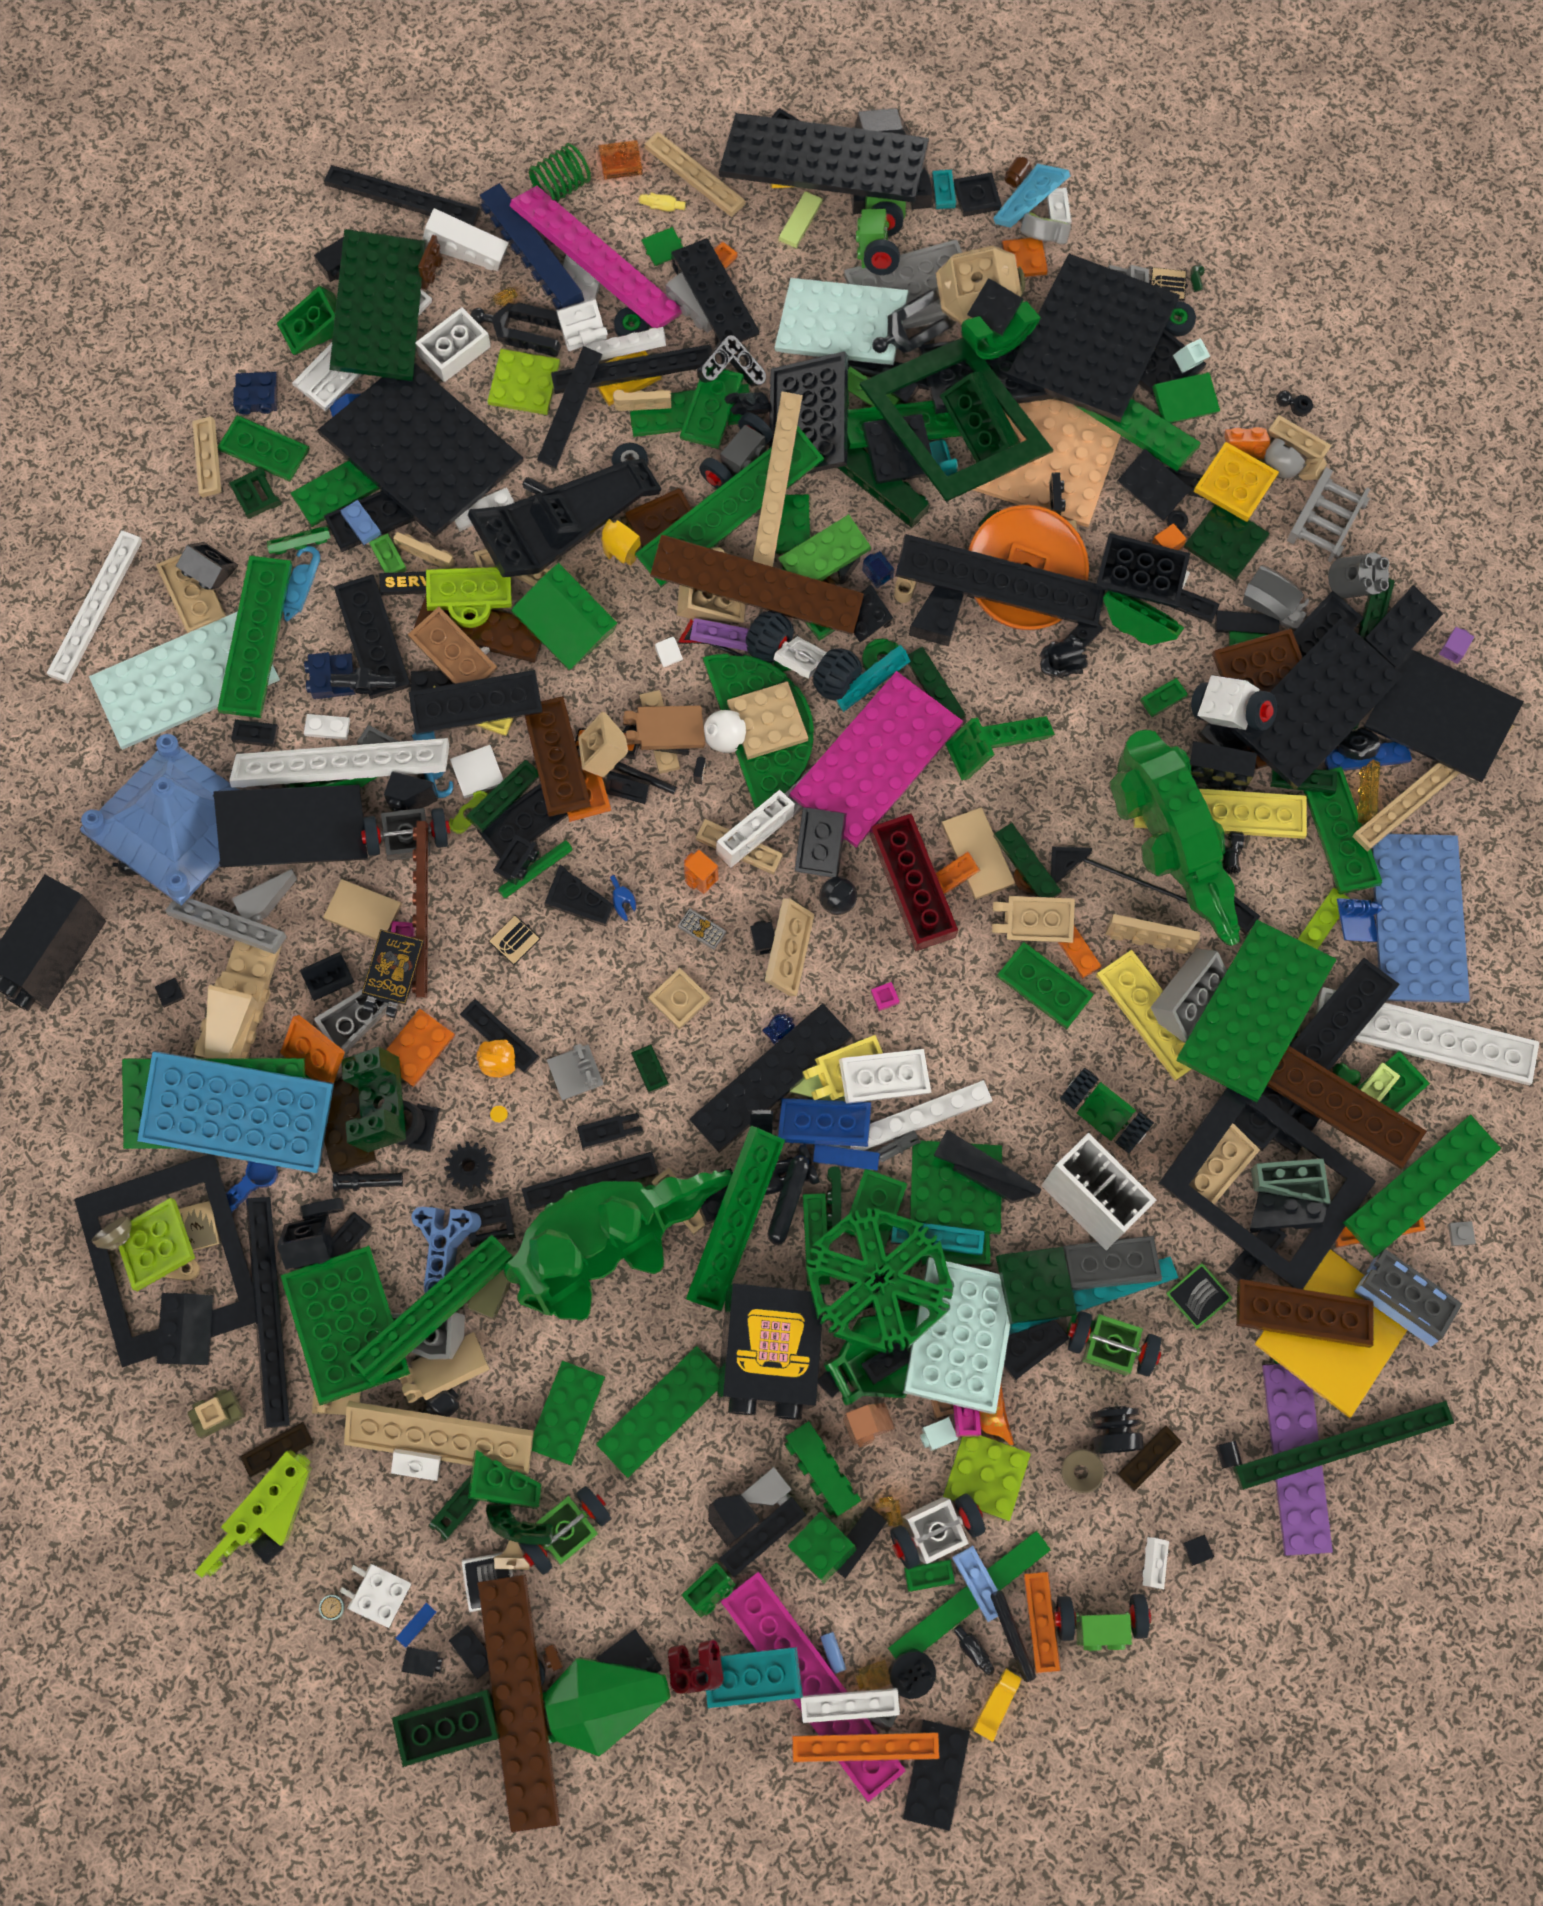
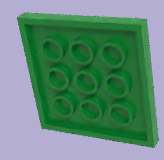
M920 1140L921 1143L912 1146L910 1220L926 1224L985 1231L984 1234L1001 1233L1000 1196L953 1170L955 1164L936 1158L934 1153L940 1144L939 1141ZM970 1143L1002 1163V1145Z

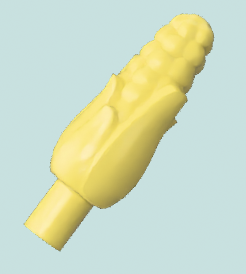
M651 192L650 195L642 194L639 197V202L650 206V209L671 212L675 211V209L685 210L686 202L676 201V198L671 195H660Z

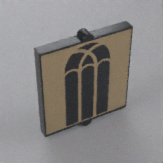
M1152 267L1149 283L1180 295L1179 300L1185 301V292L1188 284H1186L1187 271Z
M514 915L488 942L499 951L500 956L503 955L515 965L541 938L530 929L529 924L526 925Z

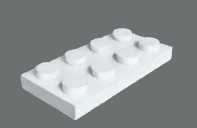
M924 1049L839 1059L846 1104L931 1093Z

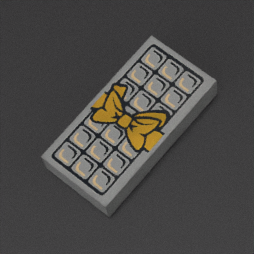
M692 909L688 910L678 925L679 929L713 950L716 949L726 934L724 929Z

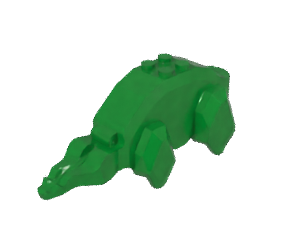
M1147 729L1137 731L1129 737L1119 758L1118 773L1109 783L1115 801L1116 812L1124 820L1139 816L1143 817L1149 832L1153 835L1141 846L1142 861L1146 869L1157 877L1171 874L1185 889L1190 908L1211 924L1217 936L1226 945L1233 946L1240 940V926L1238 925L1234 905L1235 886L1222 866L1223 854H1225L1224 829L1221 824L1212 819L1207 803L1192 777L1190 759L1186 752L1178 746H1168L1155 731Z
M714 1170L712 1174L702 1172L689 1179L668 1177L663 1179L656 1187L654 1185L643 1187L640 1182L602 1181L566 1192L561 1200L546 1205L544 1211L536 1217L525 1231L518 1253L505 1266L504 1274L506 1279L513 1284L521 1286L517 1295L518 1302L544 1315H555L561 1320L584 1321L588 1319L593 1297L590 1280L604 1278L616 1269L617 1264L623 1258L631 1269L649 1274L659 1273L664 1268V1253L661 1239L666 1229L673 1224L694 1217L709 1196L729 1184L732 1174L729 1170L724 1172Z

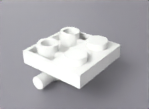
M595 298L556 310L568 351L581 348L591 342L607 339V330L603 327Z

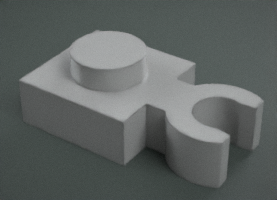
M1307 598L1303 604L1299 603L1294 612L1284 620L1279 621V624L1295 631L1304 620L1307 612L1302 610L1307 607L1309 599Z

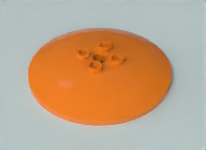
M1017 505L995 513L976 531L968 548L969 551L1088 581V555L1080 535L1065 518L1044 507ZM974 597L979 606L991 618L1014 629L1039 630L1063 620Z

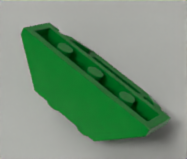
M1108 591L1103 597L1112 625L1117 627L1119 631L1135 637L1141 643H1146L1150 646L1176 640L1185 628L1168 614L1139 598Z

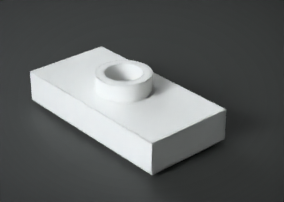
M395 1449L391 1473L437 1481L440 1472L441 1456Z

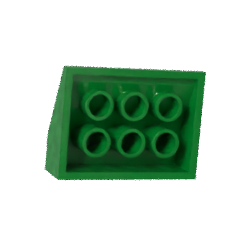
M560 563L548 571L511 609V612L569 671L610 636L617 626V622Z

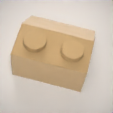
M601 712L578 737L582 769L603 778L609 771L613 770L615 765L628 752L625 734L605 712Z

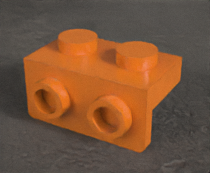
M1236 427L1225 429L1224 435L1227 443L1255 459H1265L1266 450L1270 445V438L1266 428L1242 429Z

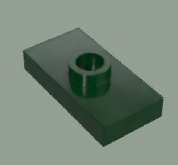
M652 1044L631 1052L648 1094L669 1086Z

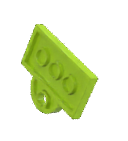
M497 567L426 570L427 611H434L440 607L442 610H449L451 619L457 625L465 628L478 627L489 618L491 608H512L511 577L502 578ZM468 613H473L475 618L467 620L464 616Z

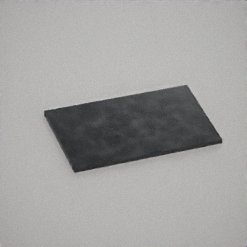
M345 785L213 791L220 868L367 860L366 844L362 843L361 831L365 829L360 786Z

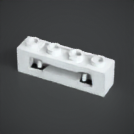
M779 790L717 841L716 854L730 868L733 867L793 817L795 804Z

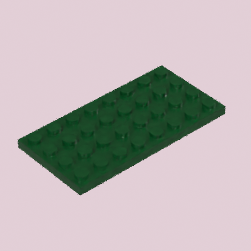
M344 229L330 370L413 381L415 342L422 283L418 266L425 250L424 240Z

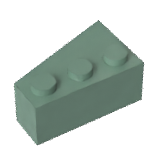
M1324 1159L1257 1163L1251 1168L1253 1189L1256 1192L1260 1191L1327 1203V1205L1330 1204Z

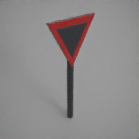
M690 619L677 644H708L690 640L693 626L692 619ZM709 644L729 654L744 656L724 646Z

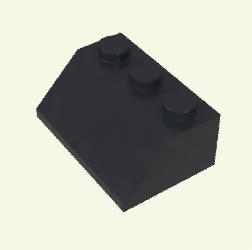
M162 1293L156 1364L209 1365L214 1295Z

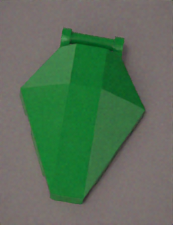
M919 1308L900 1311L905 1330L913 1331L915 1329ZM876 1315L859 1317L851 1331L870 1338H877L880 1335ZM846 1340L839 1354L826 1361L823 1365L826 1371H830L843 1396L841 1399L844 1405H849L862 1396L905 1398L907 1394L903 1393L908 1364L873 1385L861 1365L881 1351ZM905 1340V1347L910 1354L912 1345L908 1348L907 1342ZM839 1365L854 1391L851 1392L838 1368Z
M583 1657L576 1658L547 1692L542 1693L552 1733L551 1735L549 1734L547 1725L549 1744L559 1742L596 1756L603 1755L621 1738L630 1733L670 1699V1691L665 1674L648 1672L644 1669L613 1663L597 1662V1660Z

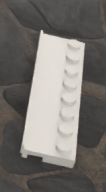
M422 290L420 294L419 315L432 303V298ZM332 343L292 382L294 387L304 393L325 412L362 375L330 370Z

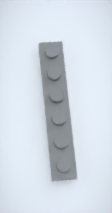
M190 898L182 906L172 900L165 910L168 916L276 954L286 939L285 933L280 930Z

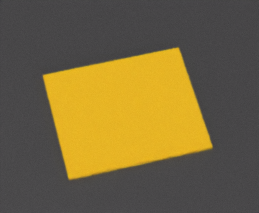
M1330 1249L1303 1289L1363 1299L1354 1291L1365 1275ZM1373 1306L1374 1345L1371 1348L1270 1331H1263L1255 1345L1347 1417L1351 1418L1402 1340L1407 1329Z

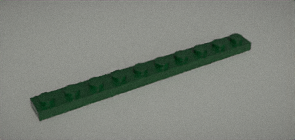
M1443 1401L1233 1467L1240 1490H1244L1454 1424V1420L1447 1401Z

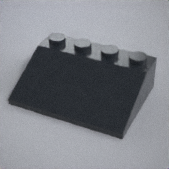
M1109 533L1099 568L1096 588L1178 608L1191 553Z

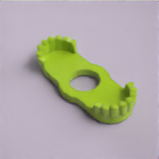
M485 791L474 792L473 798L460 808L455 818L449 819L451 831L461 834L472 825L464 817V811L468 808L473 809L488 795Z

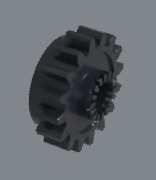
M466 1142L464 1148L458 1144V1151L450 1150L452 1158L445 1159L449 1166H445L444 1170L450 1172L446 1177L448 1180L454 1179L452 1182L453 1187L460 1185L461 1191H464L466 1187L470 1192H473L474 1187H478L481 1190L483 1182L489 1184L487 1177L494 1175L490 1168L495 1167L494 1162H489L493 1157L491 1153L486 1154L487 1148L485 1146L479 1149L477 1142L473 1147H471L469 1142ZM468 1162L475 1163L474 1169L470 1172L464 1171V1166Z

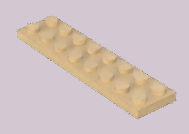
M349 1401L346 1406L344 1445L391 1453L395 1449L441 1456V1461L471 1466L473 1464L474 1451L478 1450L484 1453V1456L503 1463V1466L515 1472L518 1471L528 1475L534 1431Z

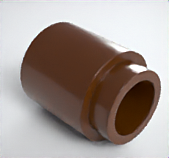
M1016 157L1005 173V182L1014 188L1020 185L1032 169L1030 161L1025 157Z

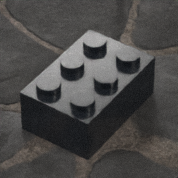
M1197 741L1192 742L1187 752V756L1190 759L1192 777L1196 784L1204 783L1214 789L1224 787L1229 788V791L1245 792L1254 777L1257 753Z

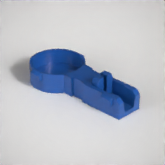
M248 1161L246 1175L242 1178V1181L237 1185L235 1184L226 1193L231 1211L233 1212L258 1187L265 1188L276 1182L275 1180L278 1176L277 1166Z

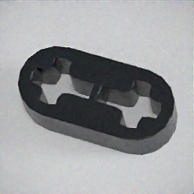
M333 1198L301 1206L300 1209L302 1219H309L343 1212L345 1207L343 1198Z

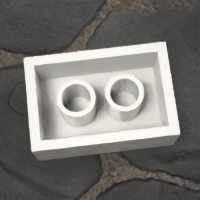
M462 307L415 342L418 356L443 382H446L491 347L488 333Z

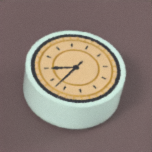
M336 1595L326 1596L320 1603V1614L327 1620L338 1619L344 1612L343 1600Z

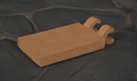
M701 705L638 707L637 713L634 711H624L623 725L636 724L637 732L633 730L626 731L627 745L640 744L641 750L705 747Z

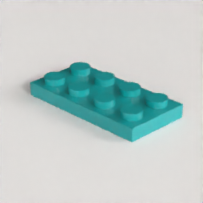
M797 1647L721 1656L722 1685L718 1689L706 1691L708 1708L802 1698Z

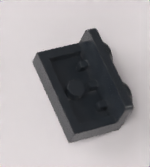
M515 835L493 869V872L517 885L519 880L522 881L525 878L530 862L534 863L539 855L537 843L534 841L530 843Z
M340 952L300 970L313 1001L355 983Z

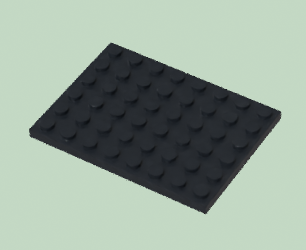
M1069 253L1038 313L1041 318L1032 333L1026 336L1007 374V379L1121 422L1179 301L1180 295Z
M415 362L413 381L381 377L318 429V434L434 537L523 463V457Z

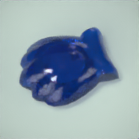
M777 1014L762 1031L775 1044L788 1034L795 1025L792 1023V1017L786 1014Z

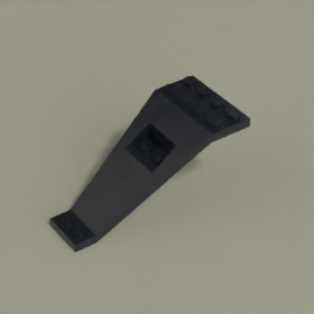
M644 459L626 460L507 506L470 509L467 516L502 578L537 574L639 498L659 495L662 489Z

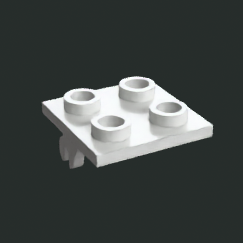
M373 1564L369 1565L367 1571L353 1565L351 1570L363 1576L364 1579L356 1594L341 1587L339 1592L352 1599L348 1609L389 1628L412 1583Z

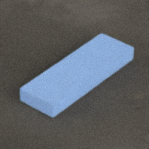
M971 1546L953 1556L952 1559L987 1622H990L998 1617L990 1597L993 1592L998 1590L975 1548Z

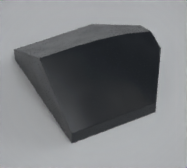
M741 1494L718 1497L709 1505L708 1522L727 1547L760 1521Z

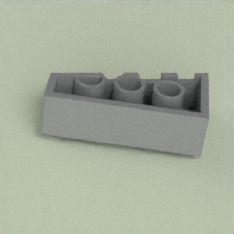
M362 990L315 1017L314 1020L322 1033L346 1053L385 1015L389 1003L377 1001L374 1013L367 1012L363 1008L368 996L363 995Z

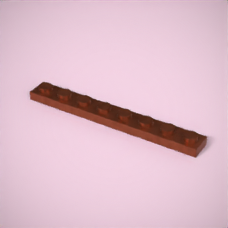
M417 821V827H413V840H417L416 849H413V862H416V871H413V884H416V892H413L412 901L413 906H416V914L412 916V925L416 927V936H413V938L424 940V945L416 969V980H413L412 993H416L417 998H427L428 823L426 821Z

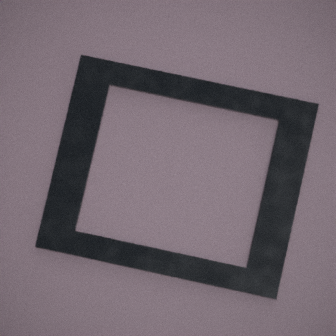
M1226 1088L1158 1184L1291 1287L1303 1289L1345 1228L1343 1222L1356 1212L1376 1180L1263 1094L1256 1103ZM1246 1104L1318 1159H1324V1163L1346 1179L1327 1206L1323 1227L1312 1228L1290 1262L1189 1186Z
M209 1154L74 1199L122 1368L157 1356L159 1329L132 1337L108 1249L98 1248L91 1241L102 1230L99 1217L204 1183L239 1302L213 1310L211 1338L256 1323L253 1283L215 1155Z

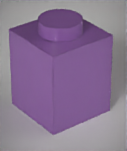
M1455 627L1439 655L1458 664L1474 636L1464 629Z

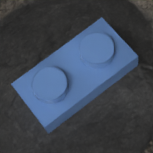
M358 500L340 510L341 515L363 545L381 535L380 530Z

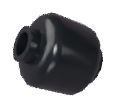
M452 1388L441 1391L432 1398L425 1400L427 1405L425 1409L433 1415L451 1417L460 1407L459 1402L456 1400L460 1396Z

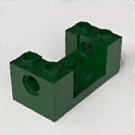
M378 1046L342 1059L343 1081L359 1089L361 1119L355 1118L346 1121L347 1143L369 1153L406 1140L399 1057ZM384 1098V1103L381 1108H378L380 1100Z

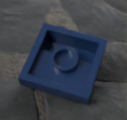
M277 372L235 373L233 406L236 413L248 415L251 412L269 414L272 411H277Z
M329 652L308 654V661H304L306 674L309 673L310 680H306L307 693H311L313 699L356 695L354 689H350V687H331L330 682L331 674H350L354 672L352 653L331 656Z

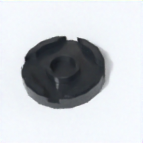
M1358 728V731H1351L1336 748L1340 754L1347 758L1365 760L1377 755L1380 749L1379 737L1372 731Z

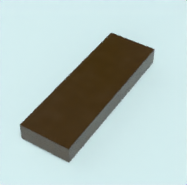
M302 1422L241 1455L240 1458L251 1478L275 1465L286 1451L292 1450L294 1453H297L314 1444V1441L305 1423Z
M1165 1425L1117 1475L1134 1492L1183 1442Z

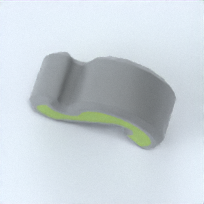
M1027 212L1024 214L1020 231L1022 234L1037 240L1052 241L1065 245L1069 238L1071 225L1063 221L1041 218Z

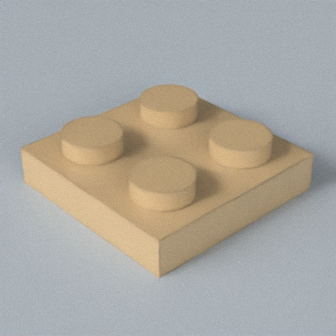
M679 968L648 999L680 1030L711 1000V997Z

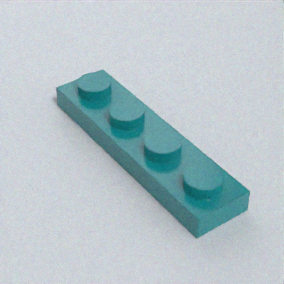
M901 645L857 677L856 681L853 680V684H850V689L844 697L836 700L839 708L845 712L891 677L896 671H899L911 662L906 650Z
M923 1223V1228H929L925 1234L927 1239H931L935 1235L937 1236L936 1242L933 1245L940 1241L942 1249L945 1251L982 1255L985 1231ZM896 1227L892 1228V1244L900 1245L909 1238L907 1231Z

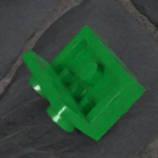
M716 1562L681 1596L697 1615L702 1618L704 1615H709L721 1599L730 1596L736 1584Z

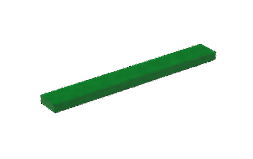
M1035 1531L989 1567L987 1572L997 1590H1002L1050 1552L1051 1549L1040 1534ZM968 1586L961 1589L889 1646L887 1649L896 1659L900 1654L911 1649H918L924 1652L978 1609L979 1606Z

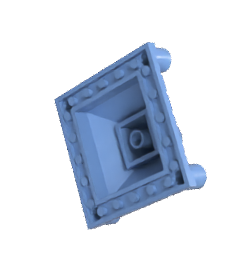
M164 734L156 741L158 751L99 811L88 810L82 815L81 822L83 826L80 830L92 841L182 906L220 865L213 791L239 789L236 787L231 788L228 781L179 747L177 738L174 735Z

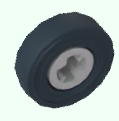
M623 443L613 452L612 465L626 461V459L629 460V457H632L633 460L644 459L648 466L647 452L637 443Z

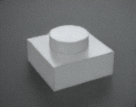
M1472 1221L1448 1224L1451 1247L1476 1244Z

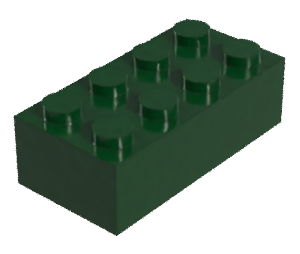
M490 1689L392 1717L402 1767L500 1738Z

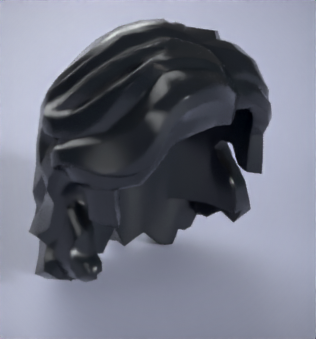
M1070 635L1060 642L1053 641L1045 646L1040 654L1042 672L1045 675L1057 678L1067 677L1070 674H1083V669L1088 666V660L1086 659L1087 655L1081 654L1086 651L1083 648L1084 643L1081 642V639Z

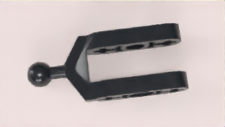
M936 288L923 293L888 315V336L885 338H875L872 344L875 352L884 353L888 349V345L892 343L905 354L922 346L952 327L949 318L945 317L908 338L901 321L940 299Z
M508 303L494 315L486 314L481 308H475L471 311L470 316L478 324L483 322L493 323L499 342L525 350L532 349L534 352L549 356H558L561 343L556 339L507 328L510 318L562 331L556 311L523 303Z

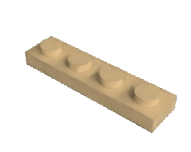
M210 416L192 421L199 495L204 498L222 493L215 420Z
M660 690L639 695L642 707L664 706ZM653 750L659 774L680 769L677 754Z
M705 819L696 836V840L716 849L717 841L730 830ZM759 844L741 861L774 875L783 858V853Z

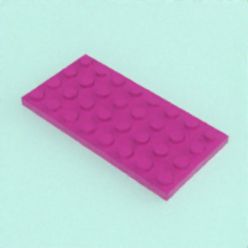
M896 671L790 792L789 796L803 807L847 813L843 838L857 848L870 833L871 826L878 824L961 727L963 721Z

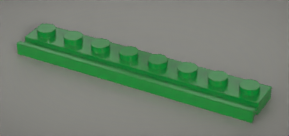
M491 1235L350 1360L351 1363L373 1386L505 1268L507 1262L513 1258V1255Z

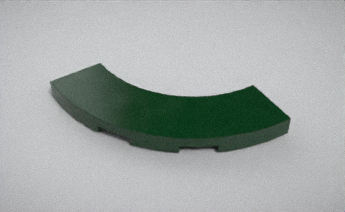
M499 1503L486 1505L488 1524L499 1536L523 1544H551L553 1535L552 1524H537L526 1521L520 1523L512 1514L510 1505Z

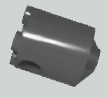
M1375 552L1338 558L1329 568V586L1342 599L1380 594L1389 587V560Z

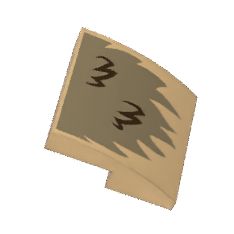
M210 1201L179 1209L193 1251L221 1244Z

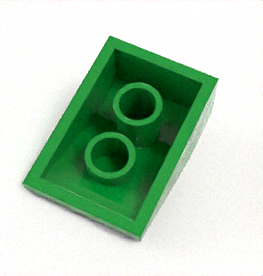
M318 286L276 323L293 355L333 338L337 302L333 292Z

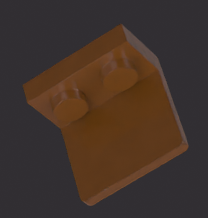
M433 234L418 266L420 277H422L421 288L425 290L428 289L429 284L434 283L436 268L441 267L443 260L437 236Z

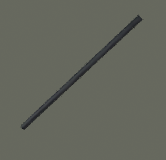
M1087 858L1083 861L1188 903L1187 898Z

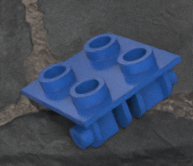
M1338 898L1337 904L1344 941L1377 942L1374 915L1381 912V904L1377 901L1371 902V900Z

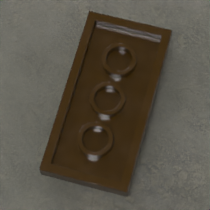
M343 1079L334 1082L324 1138L332 1173H339L377 1162L375 1151L368 1153L347 1143L346 1121L355 1118L361 1119L359 1089L343 1081Z

